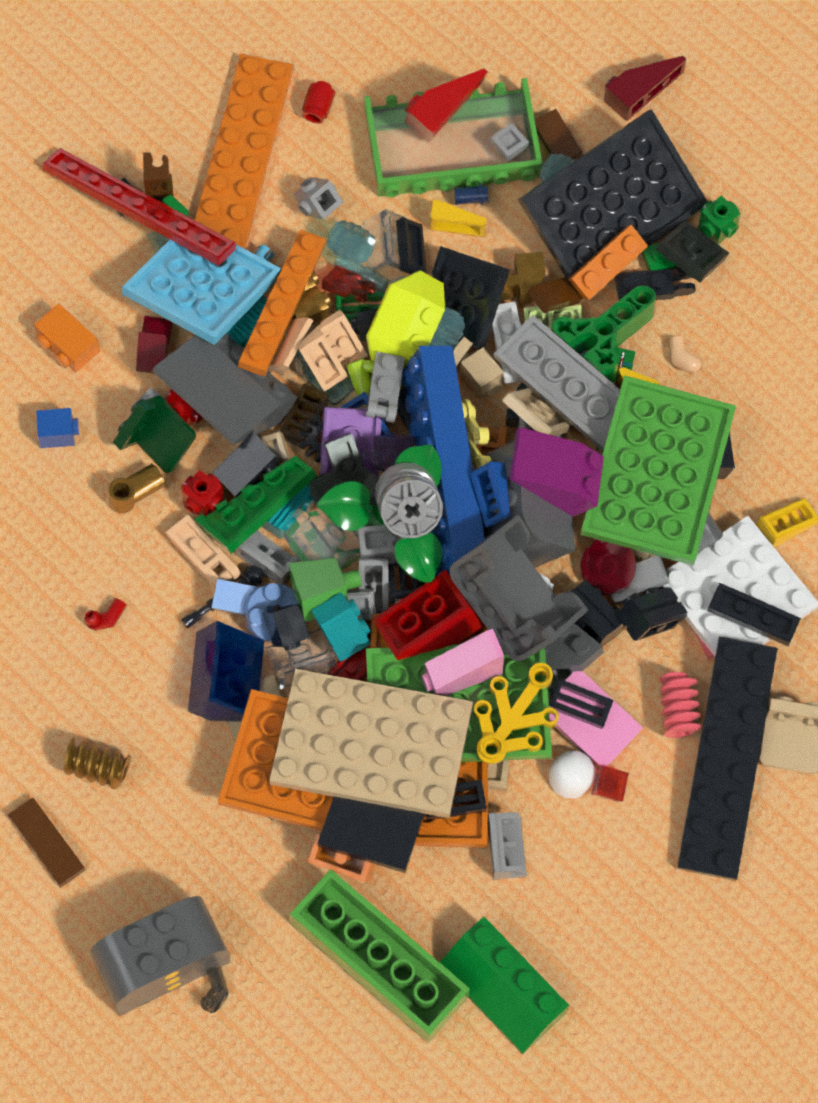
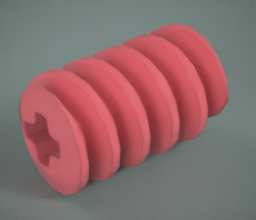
M669 672L660 676L659 681L663 684L660 692L664 696L661 703L665 707L662 714L666 718L663 725L667 729L664 736L667 738H682L701 730V724L693 723L694 720L701 717V714L692 712V709L699 707L700 704L698 701L690 699L698 696L699 693L697 690L689 688L697 685V679L689 678L683 672Z

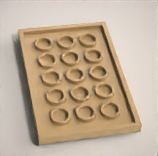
M295 669L269 780L270 785L450 818L473 701Z

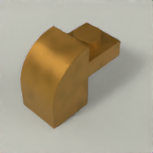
M543 251L515 254V274L508 275L500 300L518 297L519 307L533 302L527 292L533 285L544 283L545 262Z

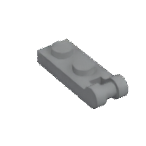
M376 352L365 417H383L385 421L394 423L405 357Z

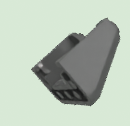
M519 515L510 519L450 566L449 570L450 577L487 629L494 630L504 652L515 661H523L554 642L588 611L581 599L573 592L564 591L555 596L521 548L529 542L530 531Z

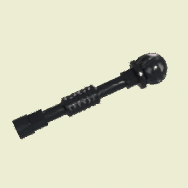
M248 566L244 573L241 574L242 578L237 580V583L258 586L263 582V571L257 566ZM213 598L206 601V605L199 610H194L181 619L187 629L202 619L201 617L204 614L215 610L212 609Z

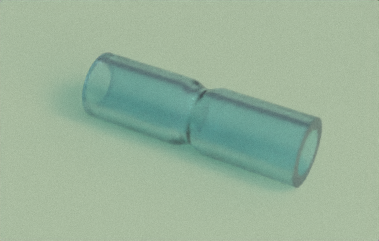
M343 251L338 254L334 261L335 267L351 277L357 278L361 283L376 292H384L389 284L387 278L369 267H365L361 262Z

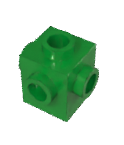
M722 195L714 202L712 200L708 201L701 208L698 228L718 245L726 238L732 237L739 229L738 223L741 213L733 202L727 201Z

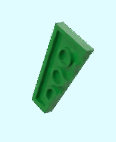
M294 456L265 474L262 482L252 486L249 484L240 490L242 494L228 503L226 500L215 505L217 510L207 516L201 514L194 520L201 529L232 554L317 475L310 466L297 456Z

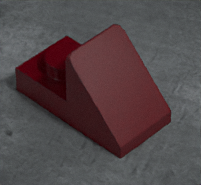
M144 316L142 332L138 333L136 372L155 374L152 371L154 366L168 356L173 322L166 318Z

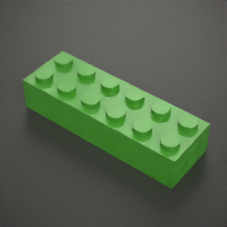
M331 869L290 913V923L428 1043L469 997V987Z

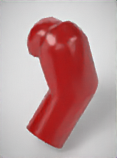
M114 598L106 612L98 613L97 611L90 610L85 614L84 621L88 628L95 631L112 628L127 605L122 600Z

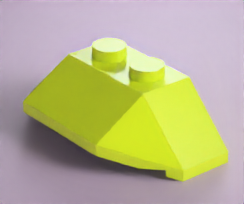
M417 271L389 284L366 335L371 361H374L376 352L405 357L403 369H405L419 346L430 345L445 311L444 283L422 271Z

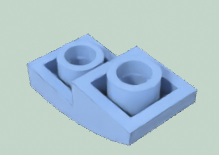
M217 579L212 609L246 616L244 614L245 601L248 595L257 587ZM268 607L267 611L273 610L274 607Z

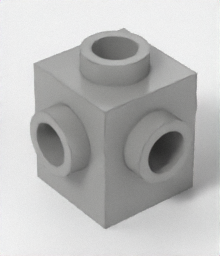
M316 177L304 180L300 184V189L293 194L299 202L297 207L305 216L323 220L343 203L335 186L329 180Z

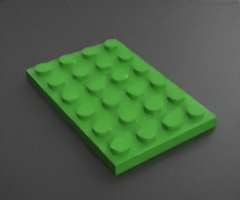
M624 375L602 454L604 460L598 506L586 512L580 535L694 566L736 406Z
M459 645L446 646L401 660L395 658L390 648H366L367 682L433 694L432 690L426 691L421 675L425 674V663ZM545 647L523 661L511 659L502 649L504 662L503 673L500 676L504 677L508 682L507 695L511 709L529 684L530 668L536 663L546 664ZM538 674L535 676V679L538 682H543L546 680V677ZM492 679L446 695V697L473 701L461 762L482 761L477 755V744L483 737L479 719L474 715V705L477 701L486 700L491 704L492 713L490 719L494 733L501 725L496 697L490 691ZM501 682L493 685L496 690H502L505 687ZM548 687L538 691L523 715L542 712L545 708H549ZM480 706L477 711L480 714H486L488 708ZM546 714L544 719L550 722V716ZM539 725L511 731L506 740L526 737L529 732H538L543 738L542 747L536 752H530L527 749L508 752L502 761L552 758L550 728ZM530 738L528 743L536 746L539 744V741L536 738ZM489 746L486 748V751L489 754H495L497 748Z

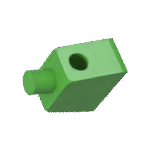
M334 558L289 564L291 586L296 600L300 604L305 622L315 619L311 612L312 608H317L318 605H322L323 602H327L328 599H332L338 593H342L348 601L347 590L362 586L358 569L342 573L337 560Z

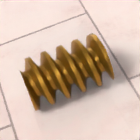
M73 737L65 753L64 773L71 775L75 771V775L79 779H82L87 773L88 782H94L98 777L99 785L105 786L109 781L110 788L115 790L126 777L131 762V755L128 754L124 761H120V751H117L111 758L109 757L108 747L101 754H98V744H94L88 751L86 750L85 740L76 747L75 737Z

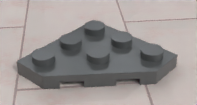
M575 623L554 642L545 647L546 664L551 667L552 671L553 669H570L571 672L583 671L604 653L603 646Z

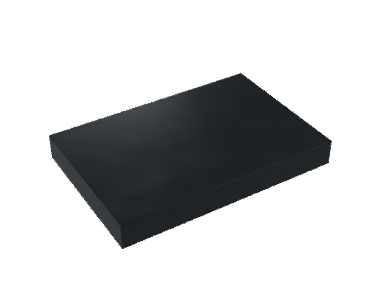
M334 796L317 844L320 848L406 873L424 814Z

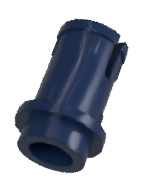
M482 183L474 187H454L456 205L471 203L483 205L484 202H489L488 186H482Z

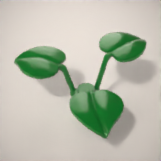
M415 446L399 454L394 465L399 463H415L422 466L432 475L436 487L438 486L441 479L442 466L440 457L433 446ZM344 482L331 488L321 497L316 505L333 524L345 531H357L364 527L367 522L372 526L385 525L377 503L368 504L370 500L368 488L359 482ZM429 532L418 538L398 540L394 545V555L399 566L408 575L418 581L430 583L433 581L440 565L442 547L438 538Z

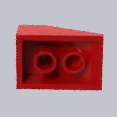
M483 68L426 90L422 96L417 93L407 104L405 109L407 115L404 121L429 143L483 83L488 71Z
M446 570L434 577L433 581L425 583L373 619V622L397 660L460 643L483 627L480 619Z

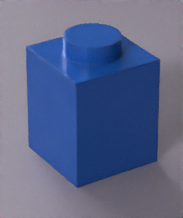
M71 408L36 411L40 448L75 446L74 435L80 434L78 418H73Z

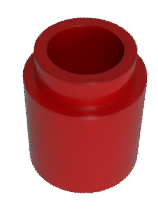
M317 81L310 84L302 106V116L307 121L321 124L328 117L336 94L329 83Z

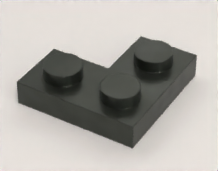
M350 432L323 443L333 470L316 476L308 483L315 505L331 488L346 482L359 464L364 467L353 435Z

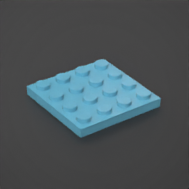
M169 240L122 286V295L215 345L276 282L281 268L237 244L236 250L218 266L176 242Z

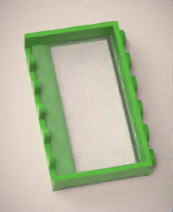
M527 78L521 79L520 90L506 91L505 83L503 82L494 85L493 93L479 94L477 89L429 143L404 121L407 115L405 109L408 103L397 104V96L389 95L386 97V105L371 107L370 96L364 97V113L378 197L386 196L392 198L406 193L423 194L431 190L449 191L454 189V187L479 186V183L501 185L509 181H532L536 178H541L543 163ZM416 92V93L413 94V97H414L417 93H418L420 96H422L424 93H423V92ZM510 123H513L529 141V146L506 162L491 145L490 137Z

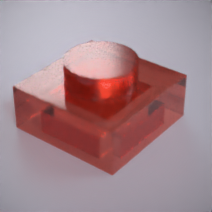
M603 765L597 766L591 795L615 802H623L629 773Z

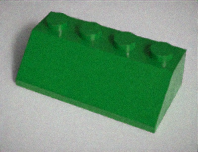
M484 916L456 942L440 961L445 968L470 988L468 998L522 1055L567 1014L569 1004Z

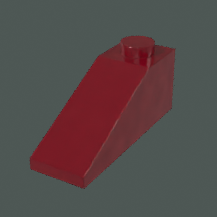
M682 55L625 70L618 77L613 76L605 85L604 102L624 120L628 121L684 73L686 58Z

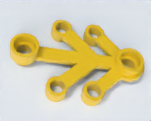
M536 663L530 668L529 684L512 709L510 708L507 695V680L502 676H496L491 680L490 691L496 697L501 725L495 733L490 719L492 713L491 704L486 700H479L475 703L474 715L479 719L483 736L477 744V755L483 762L497 764L505 758L508 752L523 749L536 752L541 749L543 738L538 732H529L526 737L506 739L513 730L539 725L552 728L557 725L559 713L551 707L545 708L542 712L523 715L538 691L547 688L551 684L553 671L549 665ZM542 674L546 677V680L538 682L535 676ZM501 682L505 687L502 690H496L493 685ZM480 706H485L488 708V712L480 714L477 709ZM546 714H553L555 720L548 722L544 719V716ZM536 738L539 744L532 746L528 743V740ZM494 746L497 748V752L489 754L486 748Z

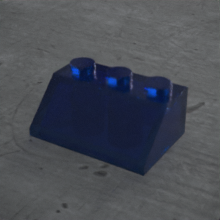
M219 621L197 631L188 712L210 721L242 722L251 689L260 691L264 641Z

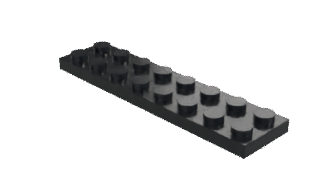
M720 636L718 638L678 858V870L736 881L738 878L778 650L776 647Z

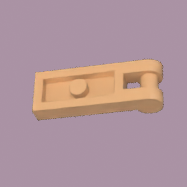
M186 515L166 531V536L204 576L214 590L217 579L230 581L231 579L236 580L241 576V572L189 515ZM221 565L224 571L217 575L213 569Z

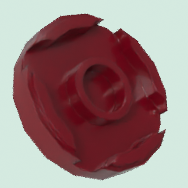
M596 539L589 548H586L582 555L580 564L582 578L584 581L587 580L592 586L598 587L603 595L619 594L630 585L634 578L636 570L635 555L631 548Z

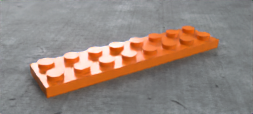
M240 54L195 221L246 249L294 71V64Z

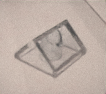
M320 629L308 632L310 638L300 641L302 646L292 650L284 651V647H273L272 645L265 647L279 689L292 686L295 669L326 674L335 666L334 651Z

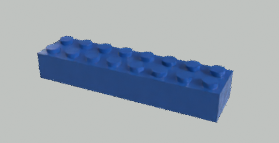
M419 346L402 371L401 383L406 387L405 408L407 412H410V437L414 439L415 446H433L441 460L442 474L437 490L443 503L442 516L437 526L430 532L438 538L442 547V559L436 576L445 570L450 575V566L485 538L479 503L470 476L473 466L453 347Z

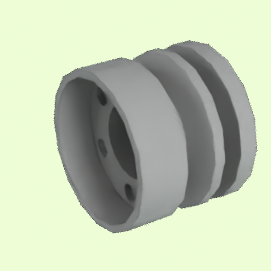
M399 463L389 467L380 475L375 485V499L385 526L393 534L403 538H418L428 534L437 526L442 516L443 503L432 475L424 467L415 463Z

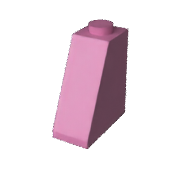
M487 630L426 662L425 674L421 675L426 691L432 690L435 695L446 696L502 675L504 654L494 630Z

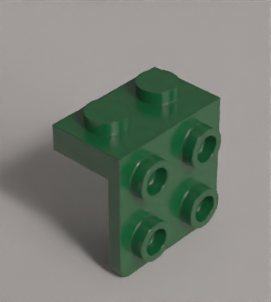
M161 395L147 400L141 399L132 406V414L128 420L119 426V433L113 443L119 450L138 444L165 473L173 472L196 439V433Z

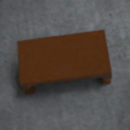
M151 152L143 153L145 194L163 203V199L169 194L174 197L172 174H169L168 158L166 155H163V164L160 167H155L152 165L153 158Z

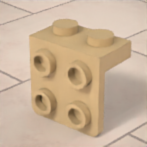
M788 697L771 698L767 707L759 759L761 765L812 775L818 772L817 702L802 704L796 703Z

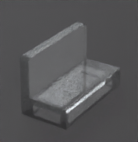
M385 209L363 221L366 268L368 271L373 272L385 265L400 270L396 220L404 216Z

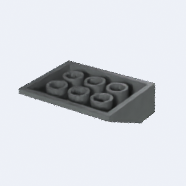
M228 333L215 345L195 335L154 366L152 371L233 445L244 441L252 432L259 434L285 420L297 397L284 383L276 379L269 370L266 376L263 377L239 368V360L245 348L236 343Z

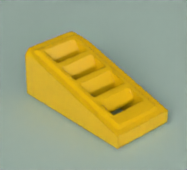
M433 199L430 230L485 237L487 218Z
M802 498L760 517L756 526L775 548L818 524V515L806 498ZM797 510L801 512L803 517L806 519L805 521H803L800 518V516L796 512ZM788 515H789V517L792 519V521L794 522L795 525H793V524L791 523V521H790L789 518L787 517ZM777 521H779V522L781 523V525L783 526V528H784L785 530H782V528H781L780 525L777 523Z

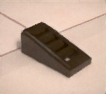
M307 383L303 384L296 401L280 429L286 442L299 447V442L307 441L306 437L297 435L289 431V429L293 427L299 431L308 432L309 429L304 424L296 421L295 418L297 417L304 421L308 420L315 425L313 416L319 415L322 417L324 407H327L329 404L328 393ZM301 407L314 412L313 415L300 410Z

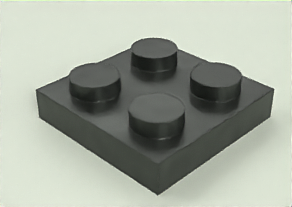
M686 220L667 235L656 248L666 260L673 262L685 271L689 277L696 279L700 283L724 262L729 254L728 251Z

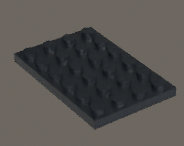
M652 109L646 111L517 199L567 280L627 225H632L649 246L701 210L708 202Z

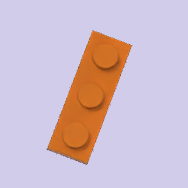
M627 225L568 280L585 301L590 300L643 252L648 245L632 225Z

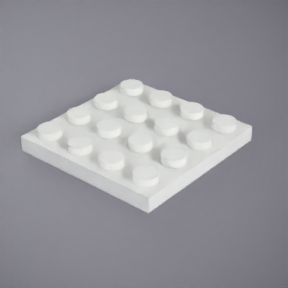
M749 516L724 531L721 539L698 553L694 566L678 562L667 569L666 573L670 583L660 587L661 589L667 587L673 589L678 597L677 601L681 602L688 612L684 619L703 643H705L714 657L719 636L765 645L772 640L707 611L719 583L798 616L801 620L818 609V601Z

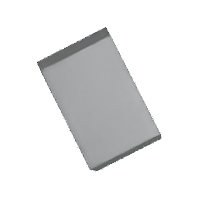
M359 558V574L362 583L359 589L374 588L376 614H381L388 609V558Z

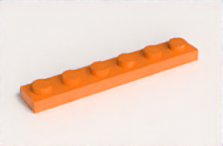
M300 229L238 364L239 368L263 377L266 376L326 245L325 238Z

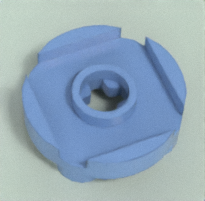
M270 583L255 588L248 595L244 604L246 625L256 638L266 642L271 641L263 613L268 612V607L277 606L280 608L289 604H298L294 591L286 585Z

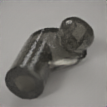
M222 967L207 971L211 988L206 996L202 997L200 1005L204 1011L209 1013L218 1011L229 996Z

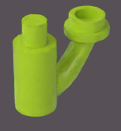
M362 358L346 364L357 396L363 392H366L369 396L370 373L373 371L374 361Z

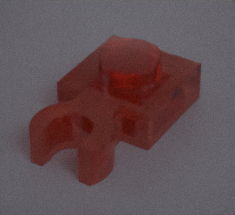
M338 265L322 279V289L343 298H347L351 294L357 301L363 303L367 301V293L374 294L375 284L367 280L360 281V274Z

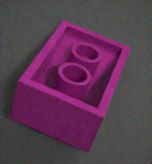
M520 427L516 430L509 479L574 517L598 506L604 456L582 443Z

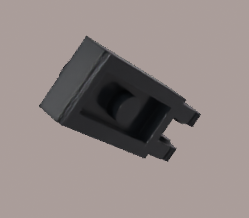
M679 267L673 270L663 269L619 273L614 278L618 301L638 286L652 288L655 291L656 300L687 296L696 291L695 284L691 282L679 283L673 286V281L691 278Z

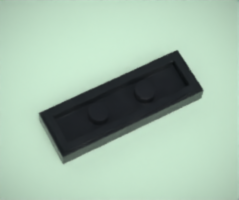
M719 583L707 609L708 612L788 647L801 620L798 616L722 583Z

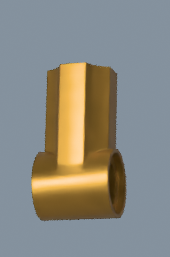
M151 463L127 478L114 479L110 483L108 491L111 509L117 513L130 512L135 503L165 487V480L157 466ZM119 493H125L128 495L125 498L116 497V495Z

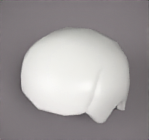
M566 751L559 755L549 769V784L555 793L564 798H579L592 786L595 780L596 768L590 757L581 751Z

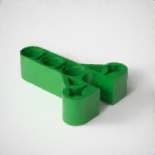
M638 286L599 317L584 319L559 317L553 321L551 331L577 353L582 350H589L584 354L583 358L608 380L615 382L619 362L615 349L653 318L656 300L655 291L648 286Z

